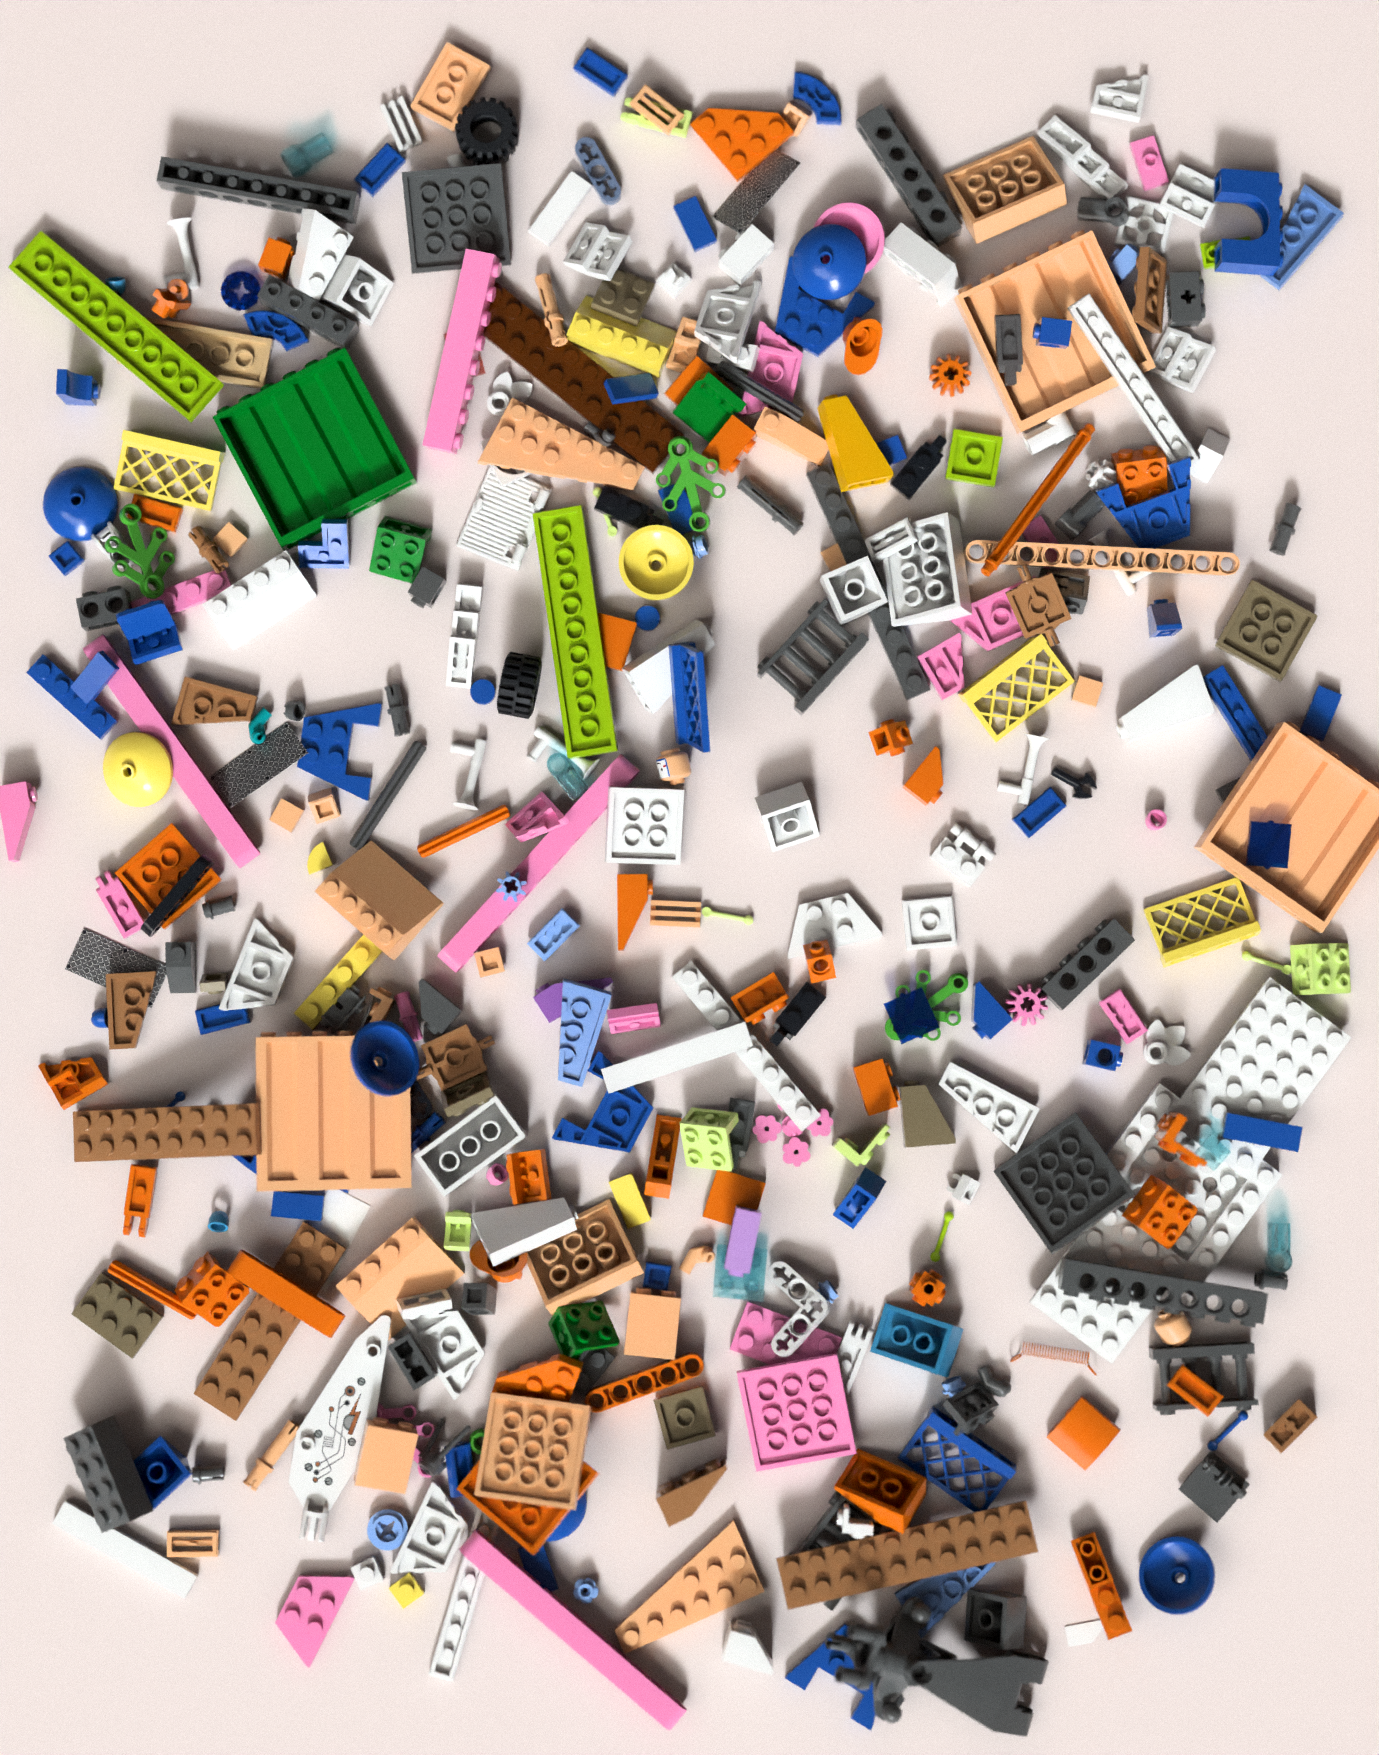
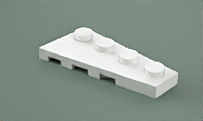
M952 1062L948 1063L938 1082L939 1086L1015 1153L1018 1152L1040 1108Z

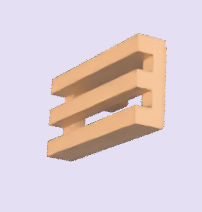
M646 84L630 102L632 108L668 136L673 128L678 125V122L684 118L682 112ZM645 93L672 113L675 118L669 117L643 95ZM638 101H640V102H642L644 105H646L649 109H651L653 112H655V113H656L658 116H660L663 120H665L667 123H669V125L667 126L666 124H664V123H663L661 120H659L656 116H654V115H653L652 113H650L647 109H645L642 105H640V104L638 103Z
M651 900L650 926L700 928L701 902ZM656 906L695 907L696 912L656 910ZM655 916L695 917V922L655 920Z
M219 1529L168 1530L167 1557H218ZM212 1536V1540H173V1537ZM173 1546H212V1550H173Z

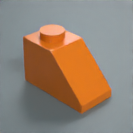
M936 746L902 787L925 806L929 802L934 804L943 794L939 790L943 786L940 750Z

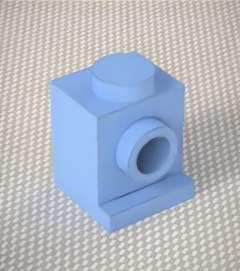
M1130 243L1122 250L1117 248L1109 258L1111 262L1106 260L1119 286L1136 267V258L1139 256V250Z

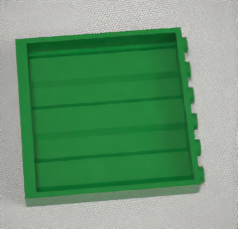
M346 348L331 350L324 359L320 361L315 359L308 362L303 370L297 373L296 371L287 373L280 382L264 385L259 393L253 396L252 394L245 395L238 400V404L232 407L229 405L224 406L213 416L220 433L283 551H288L298 546L299 541H307L322 533V519H349L417 483Z

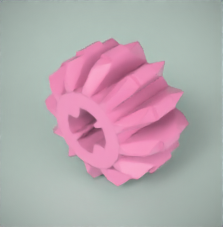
M1031 983L1027 984L1026 991L1019 984L1017 985L1019 994L1013 990L1009 991L1010 996L1014 1000L1006 999L1005 1004H1011L1013 1008L1007 1009L1006 1012L1008 1014L1016 1013L1012 1017L1013 1022L1022 1017L1021 1026H1026L1027 1018H1029L1032 1025H1035L1036 1019L1034 1015L1039 1019H1043L1044 1015L1039 1010H1048L1047 1005H1041L1040 1001L1046 1000L1047 996L1044 995L1038 998L1037 995L1041 992V988L1037 987L1032 993ZM1025 997L1027 1001L1031 1000L1033 1004L1029 1006V1012H1026V1008H1021V1004L1024 1003L1023 998Z

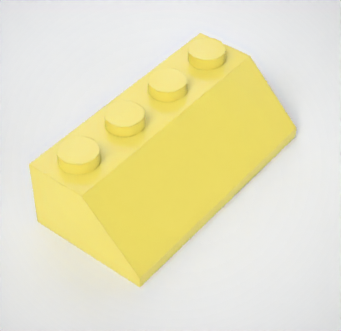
M586 295L572 319L566 334L567 340L572 344L660 378L674 344L677 331L642 317L636 327L591 309L594 298Z

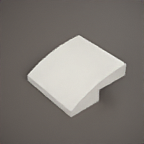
M1180 164L1159 206L1204 228L1216 204L1214 202V180Z
M585 222L563 263L586 275L611 281L633 241L629 235L609 232L604 225Z
M1168 327L1152 356L1156 367L1148 371V373L1176 387L1194 393L1216 349L1213 345L1193 339L1188 333Z

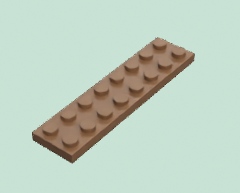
M260 1104L74 1111V1162L261 1155Z
M304 1221L274 1269L317 1296L347 1248ZM258 1293L193 1394L237 1421L301 1320Z

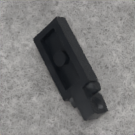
M939 435L931 445L928 442H925L923 446L921 445L890 483V486L910 500L941 462L944 455L940 453V450L945 446L947 440Z
M604 486L594 507V510L636 530L650 525H663L664 523L663 519L653 515L655 510L649 508V506L607 486Z
M806 982L775 1020L776 1022L773 1027L777 1031L769 1041L778 1046L785 1037L791 1040L826 999V996Z

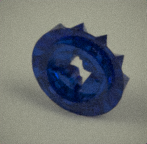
M237 271L224 279L221 286V296L229 308L237 311L249 310L258 302L257 295L260 292V284L255 276L245 271ZM243 282L244 289L249 291V293L243 294L240 300L238 294L234 291L235 289L239 290Z

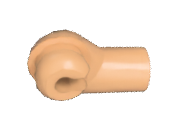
M708 1246L691 1248L679 1269L690 1274L696 1263L712 1262L715 1258V1253Z

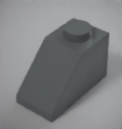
M165 942V966L170 993H196V943Z
M421 979L419 981L422 1018L426 1021L424 1026L435 1035L438 1031L444 1034L462 1010L425 979Z

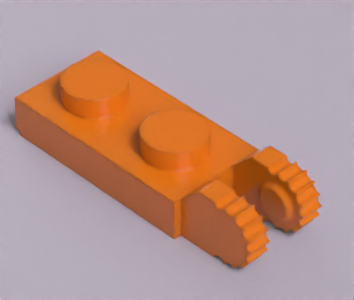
M131 1164L123 1213L125 1215L124 1235H130L133 1226V1216L141 1217L138 1229L139 1237H146L158 1167Z

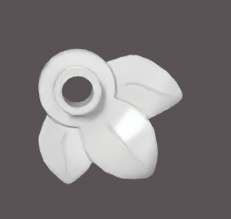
M508 372L499 375L493 383V393L490 394L487 400L489 411L494 415L503 416L512 397L528 405L525 402L531 395L532 384L523 381L512 383V378ZM503 400L504 406L498 408L495 406V402Z
M1160 1020L1154 1021L1146 1032L1148 1043H1146L1143 1049L1146 1061L1154 1065L1165 1062L1175 1066L1188 1060L1191 1053L1180 1046L1184 1039L1185 1027L1170 1026L1164 1028ZM1154 1047L1160 1050V1054L1157 1057H1154L1151 1053Z

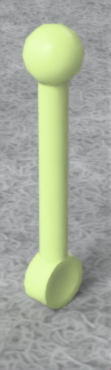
M600 487L593 489V494L598 499L602 492ZM604 515L608 526V535L611 537L616 536V527L612 525L610 517Z
M709 907L702 909V914L705 917L710 915L743 921L747 925H751L754 921L751 915L744 917L713 911Z
M1249 951L1242 953V959L1245 961L1252 960L1279 969L1285 975L1291 973L1290 965L1282 966L1253 956Z

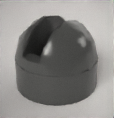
M293 700L284 705L286 708L283 713L286 718L294 721L302 720L305 714L303 702Z

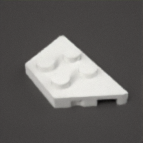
M753 281V285L739 288L738 285H733L725 289L709 290L706 293L694 329L695 337L733 363L738 362L761 290V281Z
M848 893L800 904L787 957L792 959L804 956L803 945L814 941L828 940L830 949L882 937V932Z
M254 918L219 1006V1009L222 1011L276 1005L294 958L258 919Z
M458 1309L445 1310L439 1314L429 1313L421 1315L416 1319H403L453 1400H456L485 1354L484 1349Z
M432 1481L390 1572L393 1574L399 1572H446L466 1531L468 1522L435 1481Z

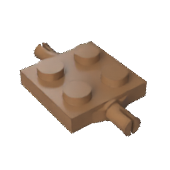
M1027 564L1022 565L1026 575H1024L1021 566L1017 568L1022 582L1016 588L1005 592L1024 638L1027 639L1033 635L1045 633L1050 647L1055 646L1051 636L1056 645L1060 641L1054 629L1059 624L1072 619L1052 572L1041 577L1032 578Z
M465 1024L421 1045L426 1056L427 1065L419 1068L418 1074L423 1071L424 1073L418 1075L416 1079L419 1081L431 1074L437 1080L441 1090L444 1091L487 1071L488 1068L483 1059L482 1050L495 1045L494 1040L485 1044V1042L493 1039L492 1035L477 1041L472 1036L468 1025Z

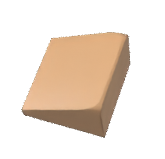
M792 100L786 105L781 117L794 131V136L797 137L813 113Z
M331 788L308 795V803L316 824L340 816Z

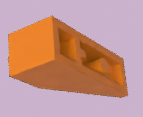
M617 874L618 951H624L648 902V895H653V880H648V874Z
M658 1114L656 1116L644 1195L667 1199L670 1197L680 1132L679 1123L682 1118Z

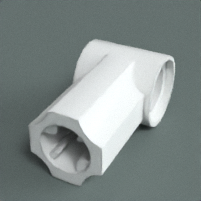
M1062 412L1046 421L1043 426L1023 435L1022 438L1027 450L1033 456L1054 444L1059 445L1074 437L1076 432L1065 412Z

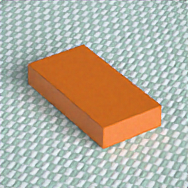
M134 494L131 504L137 505L142 512V517L138 522L157 528L161 527L176 533L183 512L182 508ZM128 514L127 518L132 520V516Z
M1183 1364L1167 1383L1169 1388L1207 1417L1210 1416L1224 1397Z

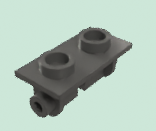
M352 985L350 988L347 987L337 999L343 1006L341 1010L333 1004L321 1016L322 1020L320 1023L326 1029L331 1026L333 1028L331 1030L332 1035L336 1031H343L350 1022L347 1019L352 1013L358 1014L367 1004L364 1001L367 998L366 994L364 993L360 997L358 995L360 990L355 985Z

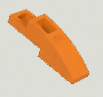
M1095 1532L1070 1541L1107 1639L1110 1640L1131 1632L1132 1628Z

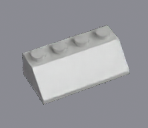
M285 550L203 603L202 606L230 647L235 650L317 597L291 555Z

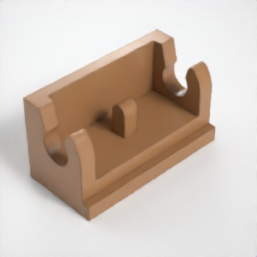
M1298 1399L1263 1436L1281 1454L1318 1417Z

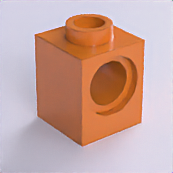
M277 237L276 240L268 238L258 264L260 270L285 280L292 257L295 254L293 247L290 245L291 243L280 237Z
M828 940L814 941L803 945L811 983L836 978Z

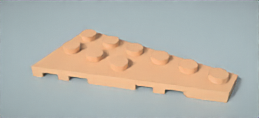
M513 397L478 460V464L482 465L490 464L505 469L525 470L528 473L577 479L580 482L600 483L603 486L632 491L645 469V466L601 445L599 442Z
M734 1519L615 1628L614 1631L624 1654L765 1592Z

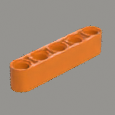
M240 1249L227 1270L231 1276L327 1337H333L345 1318L341 1311Z
M688 1352L675 1357V1360L669 1359L593 1387L586 1395L585 1405L592 1407L591 1412L598 1413L697 1377L703 1371V1359L698 1353ZM689 1358H695L700 1365L697 1370L689 1371L685 1367V1362ZM665 1367H672L676 1375L673 1379L666 1380L662 1377L661 1371ZM648 1376L652 1381L651 1386L646 1389L639 1387L637 1384L639 1377ZM624 1385L628 1389L627 1395L617 1397L613 1391L615 1386ZM595 1393L602 1395L604 1398L603 1404L600 1406L592 1405L590 1402L591 1395Z

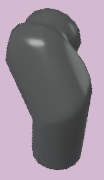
M588 422L583 429L585 433L605 447L611 446L614 443L613 440L616 435L611 429L602 431L592 422Z
M989 1365L977 1369L982 1385L989 1393L998 1397H1005L1010 1393L1011 1384L1006 1380L999 1381L994 1379Z

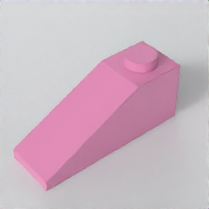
M27 781L0 786V813L8 860L11 862L20 861L34 815L35 801L38 800L35 786L32 787L31 783Z

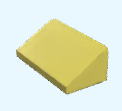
M632 1173L609 1182L628 1229L651 1220Z

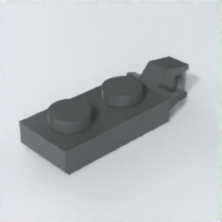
M1020 314L995 315L994 325L998 373H1004L1005 386H1015L1017 384L1016 372H1021L1023 365Z
M730 1097L728 1112L738 1113L739 1122L729 1134L733 1169H737L738 1158H745L748 1150L755 1101Z

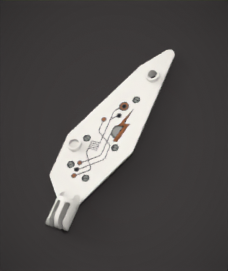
M387 1315L379 1317L354 1341L296 1432L288 1483L304 1508L299 1539L305 1538L308 1518L311 1517L308 1540L314 1541L319 1518H322L318 1541L324 1542L329 1511L356 1469L366 1419L373 1420L377 1414L391 1319ZM372 1346L376 1347L378 1350L377 1355H372L369 1348Z

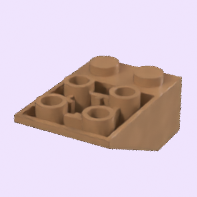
M719 1458L713 1459L705 1464V1469L698 1472L696 1469H692L684 1473L681 1480L675 1483L673 1480H669L659 1486L660 1489L656 1491V1501L669 1527L693 1516L727 1470L725 1459L721 1461Z

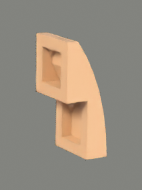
M682 317L666 368L681 373L697 355L701 340L695 337L694 332L697 321Z

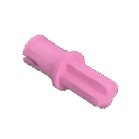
M406 991L395 995L394 999L401 1016L399 1021L403 1022L405 1031L416 1042L423 1038L417 1019L419 1014L414 1010L409 995L410 992Z

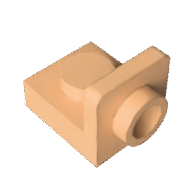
M380 986L377 990L371 988L369 993L380 998L381 1002L380 1004L376 1002L369 1013V1016L372 1017L370 1022L385 1021L395 1000L390 998L392 993Z

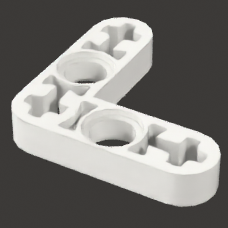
M778 1261L770 1266L769 1278L800 1308L774 1336L771 1347L774 1353L780 1357H789L828 1315L830 1306L829 1302L787 1263ZM777 1268L781 1270L786 1268L784 1273L790 1279L793 1278V1275H795L796 1278L791 1280L788 1284L781 1277L776 1279L777 1273L775 1271ZM802 1283L806 1287V1292L802 1297H795L792 1292L794 1285ZM822 1301L823 1303L821 1307L823 1308V1311H815L812 1314L811 1317L815 1319L812 1323V1321L807 1316L803 1315V1313L806 1311L808 1314H810L814 1310L812 1304L814 1302L820 1303ZM799 1319H804L807 1322V1329L803 1333H797L794 1330V1323ZM789 1330L798 1339L795 1342L791 1338L787 1343L789 1349L787 1351L784 1349L779 1351L780 1345L778 1342L780 1340L786 1341L790 1337L786 1334Z

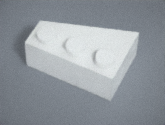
M302 208L301 216L303 218L300 232H297L296 240H298L295 256L293 255L287 285L319 301L354 236L318 211Z
M901 222L885 239V256L907 276L912 275L922 283L920 288L924 292L930 289L936 295L937 303L942 308L963 287L956 268L957 262L947 253L943 255L939 252V248L931 240L925 241L921 238L920 233L914 227L910 226L908 228Z

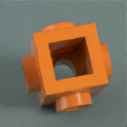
M889 719L881 722L880 728L868 732L876 756L890 753L891 757L904 753V747L913 744L905 720L895 722L894 719Z
M923 1269L920 1273L916 1272L909 1282L911 1286L909 1291L914 1294L911 1299L923 1307L927 1303L931 1306L935 1302L939 1304L947 1292L944 1290L946 1285L941 1281L943 1276L932 1269L929 1272ZM931 1284L933 1286V1291L931 1293H925V1285Z

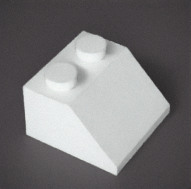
M344 254L321 299L352 318L372 326L394 283L362 259Z
M868 556L828 572L820 578V583L840 625L857 619L888 602Z
M802 782L755 797L757 809L772 852L819 837L811 803Z
M737 1619L736 1622L730 1621L722 1648V1661L772 1675V1659L756 1629L751 1627V1623L745 1620Z

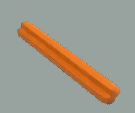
M501 805L418 845L417 850L420 856L425 858L509 818L510 812L506 805Z
M113 1260L107 1271L190 1320L197 1316V1313L181 1303L175 1293L121 1262Z

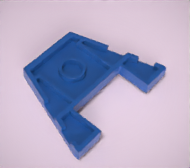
M790 256L775 333L819 357L842 336L845 327L853 321L854 317L861 318L874 307L875 302L855 292L843 314L799 290L800 285L793 272V257Z
M1189 456L1167 463L1174 489L1125 506L1117 482L1095 490L1096 494L1138 548L1155 549L1190 536L1191 459Z
M377 703L304 717L301 743L308 754L298 760L297 767L365 801H369L372 778L346 775L354 724L380 727L383 705Z
M598 1051L588 1072L604 1080L601 1069L613 1066V1064L603 1053ZM634 1086L608 1093L607 1090L586 1130L562 1118L552 1139L630 1153L653 1110V1106Z
M844 1623L834 1634L848 1637L849 1625ZM824 1640L818 1648L801 1660L794 1669H791L785 1675V1679L806 1690L818 1668L835 1677V1671L838 1666L841 1665L855 1669L852 1659L845 1652L827 1649ZM873 1682L866 1691L856 1689L854 1685L847 1684L863 1694L850 1716L851 1719L871 1731L875 1719Z

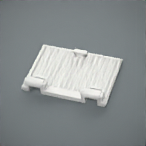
M489 466L456 546L519 571L525 552H527L535 533L533 513L544 511L547 498L550 497L552 488L525 477L502 488L491 466ZM498 468V469H500L501 471H503L504 473H507V474H515V473H512V472L507 471V470H505V469ZM533 491L539 493L535 504L529 502ZM510 546L516 548L512 559L506 557Z

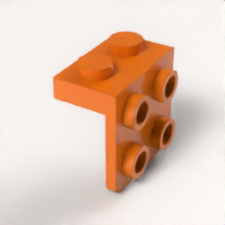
M1148 445L1140 450L1120 449L1117 453H1111V463L1114 464L1113 467L1116 470V481L1119 484L1125 506L1168 491L1166 456L1160 447Z
M1169 1112L1168 1115L1164 1114L1157 1124L1159 1130L1154 1138L1159 1140L1157 1145L1169 1153L1175 1154L1177 1152L1181 1154L1179 1159L1191 1167L1197 1168L1198 1165L1205 1167L1208 1163L1207 1161L1174 1141L1188 1118L1177 1112Z
M1151 1174L1132 1202L1129 1203L1122 1216L1142 1229L1162 1246L1170 1249L1196 1215L1197 1207L1168 1184Z
M209 1252L195 1262L193 1269L178 1281L174 1289L181 1303L215 1327L221 1326L250 1292L245 1284L224 1270L216 1258Z

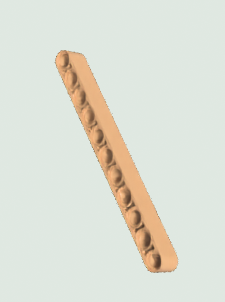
M973 540L965 546L964 557L970 563L985 564L984 561L989 557L999 541ZM1016 542L1000 565L1022 566L1027 564V566L1226 576L1237 572L1240 561L1234 553ZM972 545H979L981 547L982 556L979 559L971 557L969 550ZM1023 547H1027L1032 551V558L1029 561H1024L1020 557V550ZM1049 548L1057 552V559L1053 563L1048 562L1045 558V552ZM1073 550H1078L1082 554V560L1078 564L1073 563L1070 559V553ZM1098 551H1103L1107 555V562L1104 565H1099L1095 560V555ZM1124 552L1132 556V563L1129 566H1124L1120 561V557ZM1149 553L1154 554L1157 558V564L1153 568L1149 567L1145 562L1146 556ZM1173 555H1178L1182 559V565L1178 569L1171 565L1170 560ZM1199 556H1203L1207 560V567L1204 570H1200L1196 566V559ZM1224 557L1232 561V568L1229 571H1225L1221 567V560Z

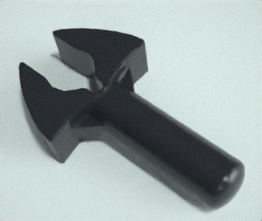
M1054 767L1051 771L1052 776L1073 787L1075 793L1072 798L1089 799L1093 797L1088 793H1084L1080 786L1087 784L1091 788L1097 789L1095 781L1088 773H1085L1082 778H1076L1058 767Z

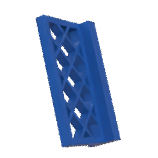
M695 642L669 644L676 743L678 745L689 744L703 753L710 752L703 651L696 648Z
M932 1406L927 1413V1417L898 1455V1459L973 1512L988 1509L1007 1481L1016 1473V1464L972 1433L966 1434L964 1432L956 1437L953 1432L959 1424ZM928 1425L937 1431L938 1440L924 1442L922 1433ZM920 1437L921 1443H915ZM952 1442L956 1444L959 1455L945 1457L943 1444ZM939 1445L941 1457L927 1459L925 1447ZM922 1447L924 1460L912 1461L906 1455L910 1449ZM974 1457L979 1461L980 1469L965 1471L964 1458ZM960 1459L962 1472L948 1474L946 1461ZM943 1462L945 1475H932L929 1473L928 1464ZM995 1472L1002 1479L997 1485L986 1486L984 1473ZM981 1474L983 1487L969 1489L967 1476ZM963 1477L965 1489L955 1491L950 1487L949 1479ZM993 1490L991 1494L988 1496L987 1491ZM984 1491L986 1501L979 1508L971 1502L970 1493Z

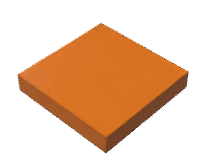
M695 356L663 394L677 406L700 375L705 372L711 373L731 391H733V388L703 360Z
M717 1170L703 1217L732 1226L736 1206L758 1210L766 1183L730 1171Z

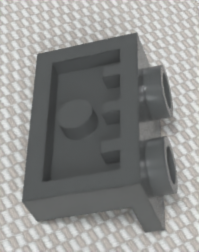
M1041 568L1039 577L1052 572L1069 613L1083 614L1088 599L1090 576Z
M605 1348L583 1351L578 1361L583 1362L574 1390L584 1398L616 1357Z
M977 1382L946 1399L943 1407L959 1424L953 1432L957 1437L964 1432L970 1434L981 1423L983 1425L989 1423L994 1418L993 1412L999 1404L984 1386Z

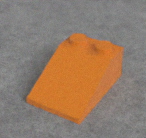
M857 1449L856 1454L853 1455L836 1482L834 1489L880 1524L904 1533L926 1497V1477Z

